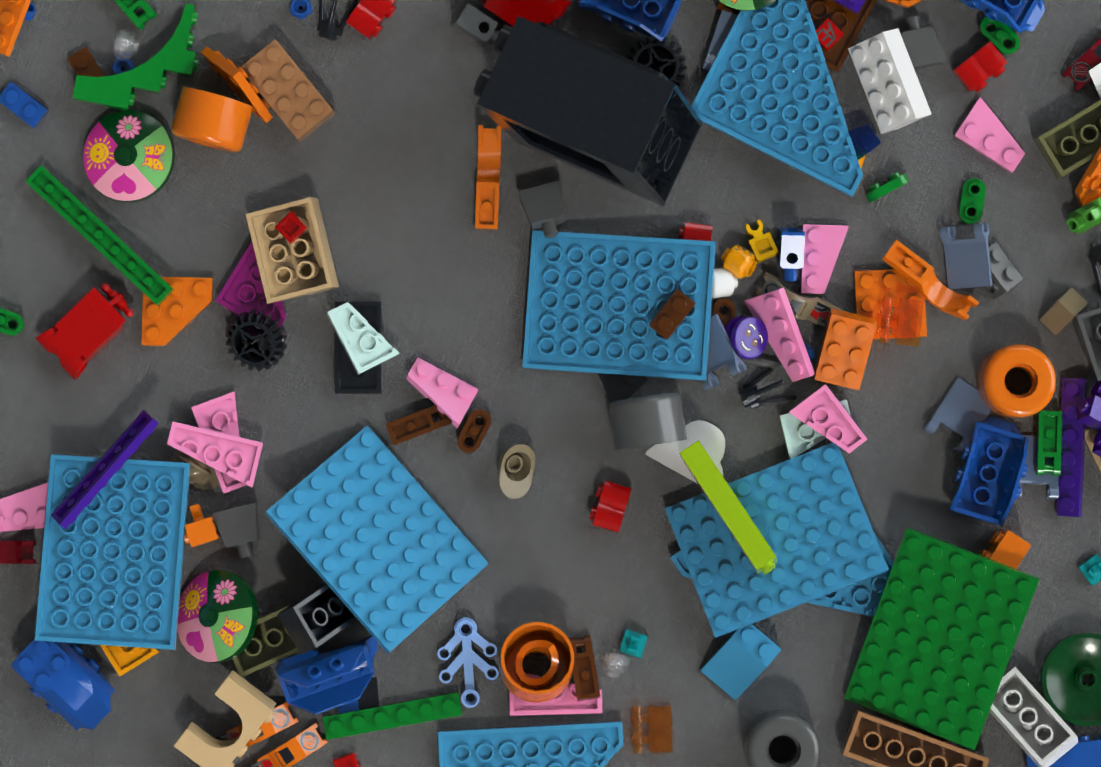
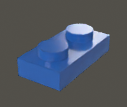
M12 82L8 84L0 95V103L34 129L48 112L45 107Z

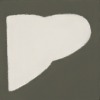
M696 420L685 425L687 440L655 444L645 453L652 459L697 483L683 463L679 453L699 440L723 476L720 461L725 451V438L720 429L713 424Z

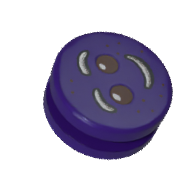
M737 316L730 320L725 328L731 345L740 359H754L764 352L768 342V333L766 326L760 319L751 316Z

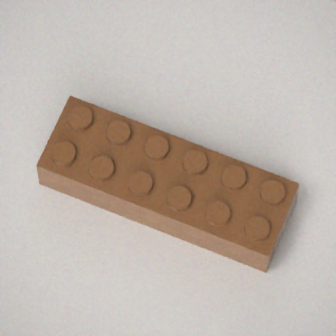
M855 709L840 750L844 756L875 767H987L990 760L985 755Z

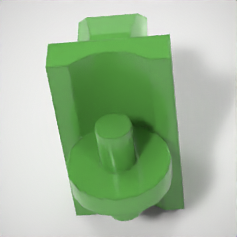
M1101 197L1067 214L1069 219L1066 223L1072 233L1076 231L1079 235L1101 223Z

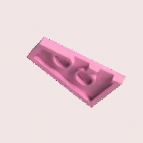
M979 97L954 136L1005 170L1013 173L1025 152L983 99Z
M802 225V229L805 232L804 266L801 269L800 294L825 293L849 226Z
M420 358L416 359L406 378L425 398H429L437 406V410L442 414L445 413L452 420V424L456 428L459 427L479 390Z
M826 384L788 412L847 453H851L868 440Z

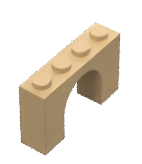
M232 670L214 695L239 714L242 721V733L230 740H219L210 736L195 723L191 722L174 744L175 748L201 767H234L235 764L232 761L236 756L241 758L248 749V746H246L250 739L255 741L262 731L260 726L263 722L268 724L276 714L273 709L277 703Z

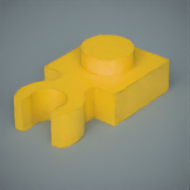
M758 219L756 221L757 230H752L749 224H746L745 230L749 236L753 237V239L748 241V244L755 255L757 263H760L778 255L779 251L770 232L763 234V223Z

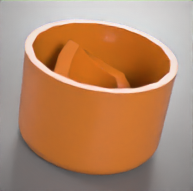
M182 87L171 131L181 139L214 149L236 153L242 149L253 107L218 94Z
M1024 344L1009 345L996 349L984 359L977 374V389L983 402L994 413L1009 418L1028 417L1040 412L1048 405L1056 388V374L1051 361L1037 348ZM1014 367L1024 369L1031 378V388L1023 395L1012 394L1005 385V376Z
M531 622L519 626L506 638L501 650L500 671L504 684L516 697L527 702H546L560 695L571 680L574 666V651L570 640L559 628L544 622ZM534 652L546 655L551 664L548 672L537 679L528 677L523 671L522 665L525 657Z

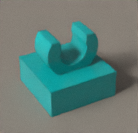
M1094 554L1077 567L1091 586L1101 580V558L1098 554Z
M626 629L619 651L641 658L648 636Z

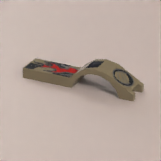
M766 272L764 276L766 282L762 288L758 287L756 293L762 295L784 286L779 282L778 277ZM784 287L796 319H807L826 328L830 308L842 310L818 297L805 298Z

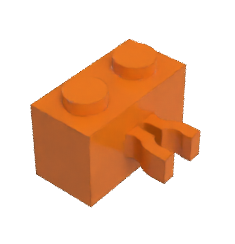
M200 504L189 506L194 522L184 525L186 529L184 535L185 543L190 544L192 548L220 539L221 535L213 516L204 519Z

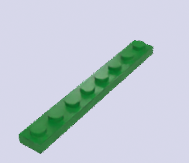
M42 165L25 181L157 306L171 294L174 289Z

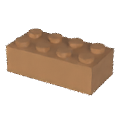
M276 39L241 66L248 75L247 78L258 89L259 93L299 142L336 114Z

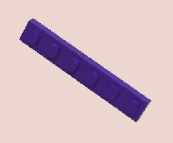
M1062 378L1061 473L1058 476L1059 498H1057V516L1082 517L1086 425L1077 421L1076 418L1079 403L1082 399L1087 398L1088 379Z
M143 410L51 514L60 526L67 529L77 519V516L92 502L97 493L108 484L112 476L123 467L127 459L138 450L141 443L154 432L159 423L150 414Z

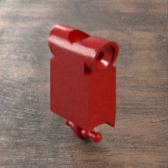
M480 0L484 3L485 8L514 26L518 16L534 23L540 21L551 25L553 21L564 15L572 3L571 0Z
M107 283L101 285V290L107 294L110 302L94 287L53 328L35 338L47 352L58 356L62 368L74 380L80 377L89 361L125 328L123 324L126 320L115 307L118 310H122L125 316H133V310L127 306V302L123 299L125 296L122 293L119 294L116 290H112Z

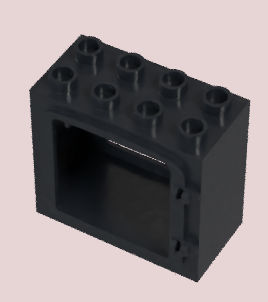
M518 16L513 27L503 26L494 46V51L500 53V56L493 71L484 69L480 73L474 87V95L480 97L477 105L516 142L664 207L703 124L678 86L658 71L540 21L534 23Z

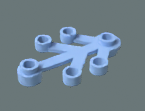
M463 617L455 623V635L445 646L439 648L437 655L441 660H448L451 657V651L461 641L462 652L447 669L440 672L439 679L442 683H450L453 675L464 664L465 691L462 693L461 701L464 706L473 708L480 700V695L474 687L473 663L485 673L486 678L489 680H495L499 675V670L495 666H490L472 650L471 640L483 649L487 657L495 656L497 647L495 644L487 642L477 633V625L473 619ZM464 624L470 626L468 633H464L461 630ZM488 646L494 647L495 652L493 654L486 652ZM442 649L448 650V657H442L440 651ZM489 669L496 671L495 677L488 676L487 672ZM444 672L450 674V679L447 681L442 679ZM470 693L475 696L473 702H469L466 699V696Z

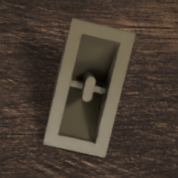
M1071 287L1039 321L1056 336L1088 302Z

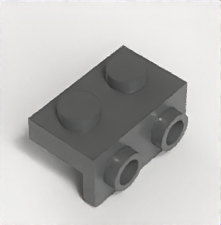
M997 242L989 246L992 286H984L993 299L1003 295L1023 279Z

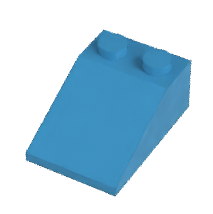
M751 624L733 631L700 671L736 700L767 668L782 649Z

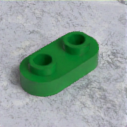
M985 17L980 22V34L988 42L991 41L1001 54L1011 55L1018 50L1020 39L1007 25L998 20H991L988 17ZM988 24H992L994 26L993 32H989L987 30ZM1004 40H1009L1011 42V46L1009 48L1003 45Z
M897 172L887 178L888 183L882 186L877 183L867 189L869 193L865 195L868 202L871 203L910 182L906 173L901 175L900 172Z
M969 179L962 186L958 216L965 224H974L982 217L986 187L980 179ZM971 186L978 187L977 194L971 192ZM969 208L975 211L972 217L967 214Z
M0 308V332L11 336L20 334L25 327L23 317L17 313ZM12 320L17 322V326L14 329L10 327Z

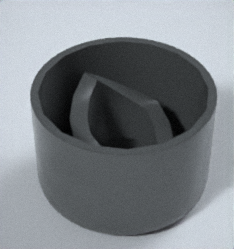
M676 392L617 400L609 405L615 450L687 440L681 396Z
M771 710L761 714L750 724L744 737V754L750 767H816L819 760L820 746L815 731L800 715L788 710ZM785 735L792 738L794 742L793 756L781 763L772 760L768 750L770 742L778 736Z

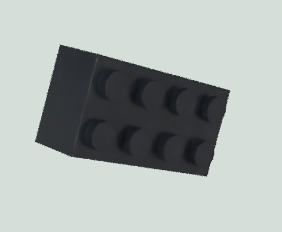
M325 582L277 614L300 654L319 647L357 620Z

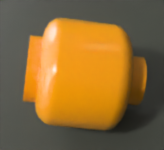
M735 245L731 249L727 248L721 257L723 268L729 270L738 279L751 276L757 265L754 253L741 245Z

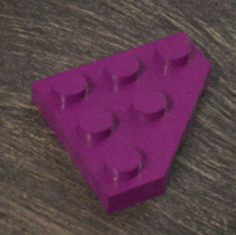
M251 242L215 301L239 316L244 311L249 313L255 309L258 314L260 310H264V315L272 314L271 320H279L277 326L281 327L287 318L283 301L267 304L253 243Z

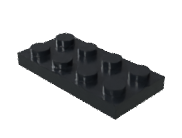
M381 301L348 302L382 335ZM335 302V308L347 302ZM335 331V394H382V363L358 375Z

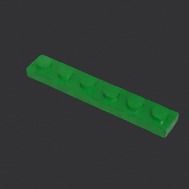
M459 692L333 714L323 716L322 718L326 740L461 716L463 713Z

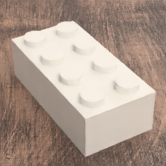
M898 28L882 32L848 48L881 134L897 130L931 115Z
M1016 667L1002 677L989 712L1038 767L1051 766L1078 743L1077 735Z

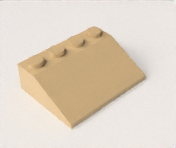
M309 197L246 214L267 304L339 288L318 198ZM290 211H293L308 227L292 244L275 228Z

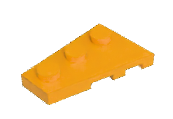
M100 645L120 677L159 653L158 650L153 648Z

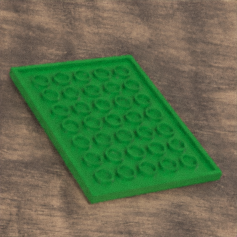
M907 527L844 699L975 750L1040 578Z

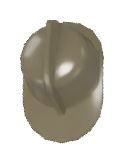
M516 444L501 454L498 464L500 469L499 487L501 492L511 499L521 498L529 491L535 466L534 451L527 445Z
M179 450L174 452L172 462L191 464L189 484L202 490H211L219 485L214 468Z

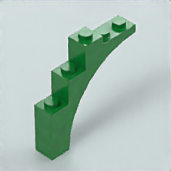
M185 4L181 21L173 36L162 50L150 60L130 71L112 76L90 77L77 75L72 99L128 111V106H133L136 94L131 92L132 89L159 94L160 88L165 89L167 76L163 75V71L191 77L192 71L197 72L199 61L198 58H195V52L187 50V47L192 48L194 34H190L191 25H196L198 12L194 11L195 5Z

